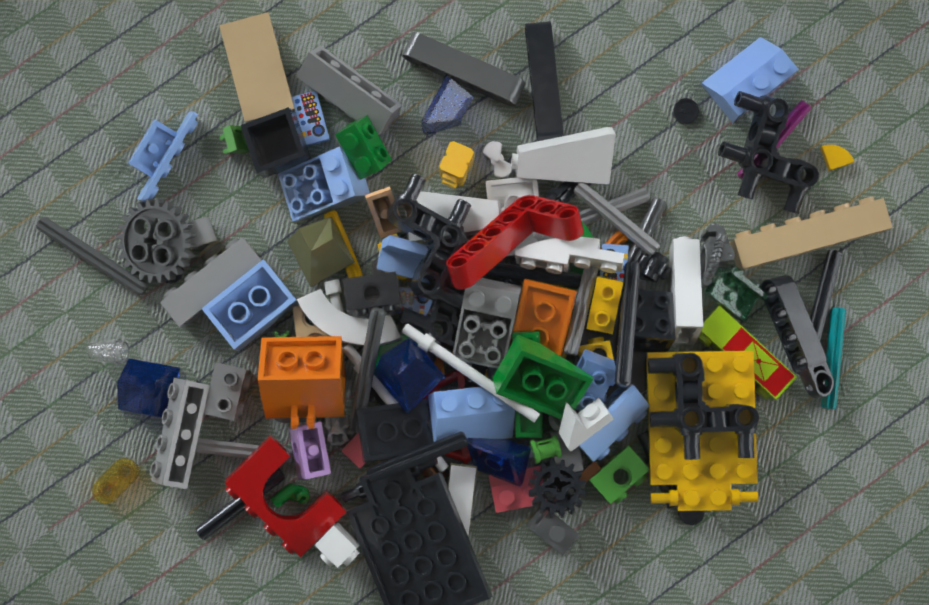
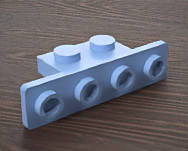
M194 111L187 113L177 132L157 120H153L128 162L129 165L149 176L148 181L137 198L138 200L146 203V199H153L159 188L156 186L161 177L165 178L172 167L169 164L174 155L178 156L185 145L182 142L187 133L191 134L198 123L195 120L198 114Z

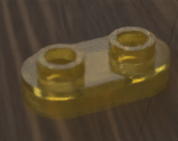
M130 458L117 460L94 483L92 494L95 500L102 504L116 501L138 478V464ZM125 466L130 468L128 476H125L122 472ZM107 485L112 488L110 495H106L104 492V488Z

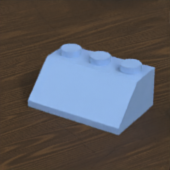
M760 37L703 81L701 85L731 122L734 123L749 111L734 105L735 97L739 91L757 97L762 95L768 96L789 80L797 72L798 68L781 48Z
M263 259L205 305L202 310L232 348L240 351L299 303Z
M630 384L628 387H618L606 399L605 406L614 420L578 446L593 462L596 459L599 461L603 459L610 451L608 447L615 440L617 442L621 441L629 432L627 428L633 422H640L647 415L646 409L650 405L633 384Z
M483 387L438 391L428 394L434 442L460 431L464 432L468 443L512 438L515 409Z

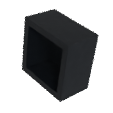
M289 107L241 125L256 173L263 178L283 172L311 159L297 115Z

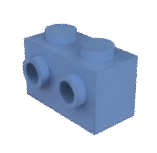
M585 349L577 367L593 376V381L576 407V410L579 411L594 402L598 397L605 404L606 392L609 386L615 384L616 366L614 360Z

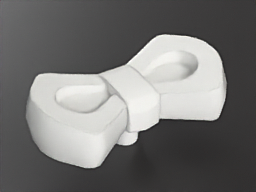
M489 142L484 147L483 155L488 157L494 166V176L497 178L508 177L513 169H511V163L505 161L501 154L502 143Z

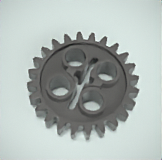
M146 199V203L138 202L137 208H129L131 216H122L126 224L118 225L123 233L116 235V238L122 240V243L117 245L116 248L123 249L119 259H127L124 268L133 267L131 275H139V280L148 279L149 283H156L157 281L158 283H164L167 280H175V274L183 275L182 267H190V263L186 259L195 257L190 252V248L197 247L195 243L191 242V239L196 237L197 234L190 233L189 230L194 226V223L186 224L185 221L189 215H180L182 207H173V202H164V199ZM145 222H147L148 225L147 231H145L144 229ZM168 225L171 227L170 235L167 232ZM143 247H144L145 253H146V254H145V257L142 256V248H143ZM166 250L169 253L168 261L165 259Z

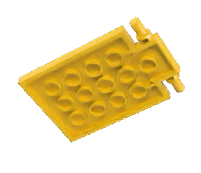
M754 351L647 353L648 404L650 405L648 407L650 485H676V490H669V493H651V504L669 503V506H677L678 511H731V505H740V502H758V491L740 492L739 489H731V484H758L756 433H754V458H738V438L734 431L702 432V435H700V459L685 460L684 439L679 431L675 430L674 427H650V412L674 411V408H676L675 377L672 374H648V358H670L675 353H695L701 358L703 363L705 381L702 382V399L705 405L709 407H725L726 404H740L755 408ZM689 357L685 358L682 363L683 369L691 373L695 369V361ZM743 410L740 412L738 417L740 423L746 425L750 422L751 414L749 411ZM693 411L687 412L684 416L686 425L693 426L696 424L698 419L696 413Z

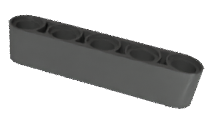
M417 32L411 34L402 54L404 59L417 66L511 107L516 106L526 84L524 80L511 73Z

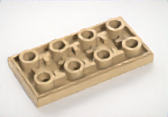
M269 12L219 25L245 123L287 107L295 111Z

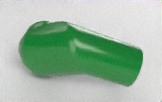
M290 483L270 499L277 508L288 500L305 504L310 499V492L305 486Z

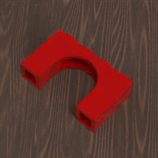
M270 435L225 479V484L227 485L225 490L235 500L240 498L246 504L245 510L253 518L259 516L265 522L263 527L273 537L277 534L284 541L282 546L291 555L296 552L302 557L346 513V509L326 489L306 510L299 514L282 515L273 511L264 499V485L268 478L290 457V452Z

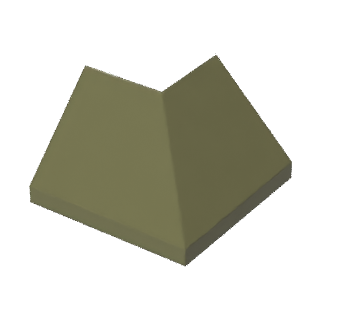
M332 217L299 228L288 240V244L310 287L355 263Z

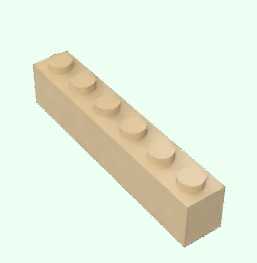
M874 196L864 198L858 201L859 205L850 207L849 203L834 207V212L825 214V210H820L809 214L810 218L801 220L800 217L791 218L785 221V225L776 227L775 223L760 227L761 232L751 234L750 230L735 234L736 239L729 242L735 253L734 260L738 272L885 232L893 227L884 198L875 200Z

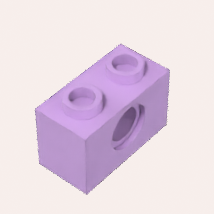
M321 421L315 422V429H308L307 423L300 424L298 429H291V426L288 427L298 478L310 479L331 474Z

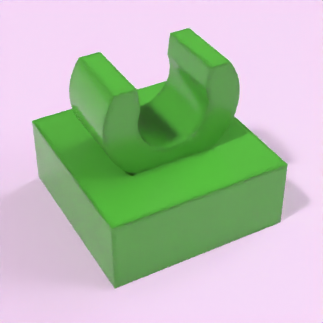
M229 125L223 128L224 134L219 137L220 140L227 143V148L223 149V153L246 154L249 152L241 126Z

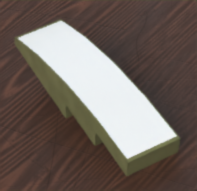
M451 463L448 489L469 538L477 466Z

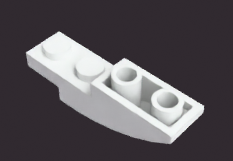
M580 237L572 241L558 238L543 240L524 246L515 252L516 263L520 264L521 267L526 269L545 268L546 271L554 274L568 272L570 263L585 269L590 268V266L598 267L607 273L622 272L624 264V253L600 249V239Z

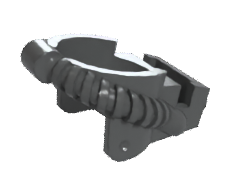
M717 223L710 224L701 235L700 242H704L700 253L702 288H707L711 284L715 273L724 270V262L732 261L735 257L724 226H719Z

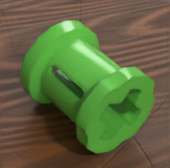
M556 434L542 441H530L536 464L550 457H562Z

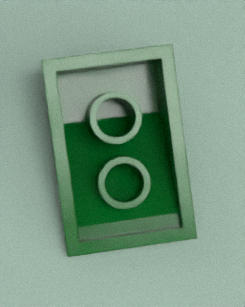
M518 334L492 377L496 394L561 420L566 403L575 410L593 381V376L544 345Z

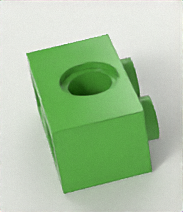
M626 445L607 461L589 482L608 504L613 502L618 504L628 495L626 492L628 488L633 484L637 487L647 479L648 476L645 473L650 469L633 449ZM618 469H623L627 475L625 482L622 484H617L613 479L614 472Z

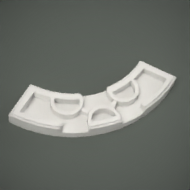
M321 289L297 299L306 316L320 330L329 336H342V342L364 345L369 319L356 318L341 312L328 301ZM390 314L385 316L380 345L401 340Z

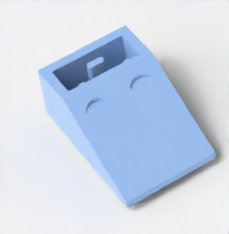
M341 146L278 174L293 222L351 205L365 199V195L370 194L366 179H359Z

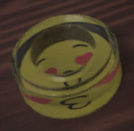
M217 240L208 245L199 256L206 262L215 254L221 255L225 251V246L220 240Z

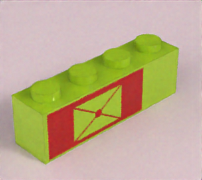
M720 305L714 308L703 320V328L697 339L706 347L711 345L716 351H754L755 392L765 401L767 399L770 401L777 400L797 378L792 371Z

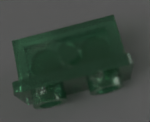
M718 267L711 284L707 287L704 294L737 320L745 321L756 300H766L768 295L761 290L762 286L747 279L744 276V271L738 267Z

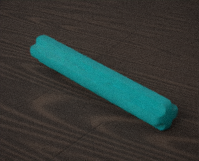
M841 307L831 309L826 362L834 379V386L831 393L821 399V407L830 410L836 409L846 319V309ZM825 379V384L828 386L829 382Z

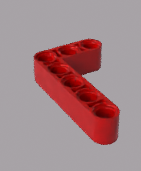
M525 195L518 198L448 258L446 264L453 286L456 289H467L473 286L533 232L566 241L580 238L584 234L579 209L574 205L534 195Z

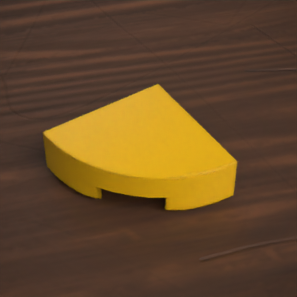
M823 145L820 147L828 171L855 162L851 154L840 146Z

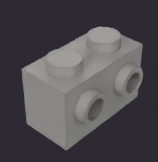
M216 362L204 414L238 421L239 416L243 417L246 408V402L243 401L245 391L250 390L252 384V376H249L250 370Z

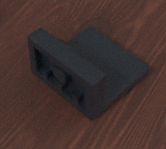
M638 289L633 350L668 352L676 340L673 293ZM618 336L616 338V349L618 346Z

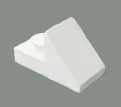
M599 397L579 413H576L566 403L559 434L571 452L614 420V418Z

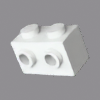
M339 522L333 525L315 544L322 552L320 555L321 559L330 567L335 565L338 568L342 564L347 567L360 553L356 550L360 546L359 542Z

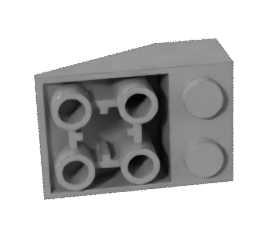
M481 278L473 286L465 289L453 355L464 362L498 369L509 349L522 286Z

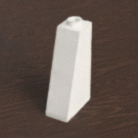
M605 127L518 145L517 154L512 153L511 169H515L517 178L609 184L616 134L612 127Z
M422 191L417 198L419 204L445 218H449L458 199L470 203L471 208L462 225L464 227L463 233L466 236L475 235L506 209L497 200ZM408 232L410 241L425 243V240ZM444 232V240L452 238L450 233Z
M683 236L673 239L669 249V267L672 268L669 273V292L673 293L676 337L672 345H694L703 328L699 239Z

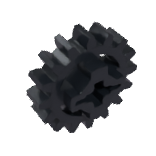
M552 459L550 460L549 467L541 463V472L533 471L532 476L534 479H529L528 486L532 489L529 490L528 496L535 497L532 501L533 506H541L539 513L543 514L548 510L550 511V518H553L555 513H559L560 518H564L565 511L573 515L575 512L574 506L579 508L582 506V501L579 498H585L586 491L581 490L585 488L586 481H579L582 472L574 473L575 465L573 463L569 467H565V460H561L560 464L556 465ZM549 475L548 481L540 485L542 479ZM557 485L558 489H562L561 492H557L553 486ZM575 492L572 499L566 503L567 495H572Z

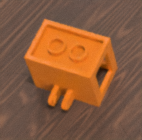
M342 336L271 337L261 339L258 385L265 419L291 418V429H298L299 418H307L308 429H315L316 418L345 417L347 375Z

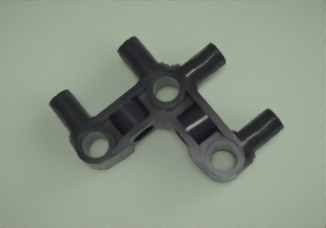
M739 91L735 97L734 105L754 112L745 145L740 147L728 142H722L718 150V156L736 161L742 167L744 176L737 195L753 200L759 178L766 177L788 184L790 191L783 210L799 214L805 193H808L811 187L817 183L819 171L814 165L804 160L780 156V153L777 152L776 146L781 130L785 129L789 106L783 99L767 95L757 97ZM772 104L776 106V113L774 116L770 114V107ZM758 154L760 162L755 166L754 157ZM804 169L806 176L804 180H801L800 173Z
M411 174L403 193H399L396 196L393 204L387 211V218L391 224L405 233L410 232L425 240V244H427L428 251L422 263L417 266L414 272L411 290L418 297H426L431 301L438 299L454 309H458L463 302L464 295L445 286L444 281L449 272L446 262L449 257L469 241L465 233H463L464 227L462 225L471 208V204L458 199L449 218H445L418 203L417 198L426 180L417 174ZM398 206L405 209L406 218H401L398 215ZM445 231L452 236L451 244L444 240L443 234ZM422 278L429 280V291L422 287Z
M448 272L444 281L445 286L464 295L465 289H456L451 283ZM438 299L432 301L426 315L406 307L403 308L398 322L409 324L420 330L424 335L427 333L435 338V342L443 348L451 351L454 350L459 324L458 317L456 316L458 309H454ZM434 323H439L443 327L442 335H437L433 331ZM422 350L417 364L432 369L437 356L430 351L425 352ZM472 363L471 367L485 376L488 366ZM467 378V384L474 387H481L471 379Z
M675 353L670 358H648V374H672L675 377L676 408H674V411L650 412L651 428L674 427L675 430L679 431L684 439L685 460L700 459V435H702V432L734 431L738 438V458H754V433L757 431V424L759 422V414L755 408L740 404H726L725 407H709L705 405L702 399V382L705 381L703 363L701 358L695 353ZM687 357L695 361V369L691 373L686 372L682 367V363ZM743 410H747L751 414V420L746 425L741 424L738 418ZM689 411L695 412L698 418L693 426L686 425L684 421V416Z

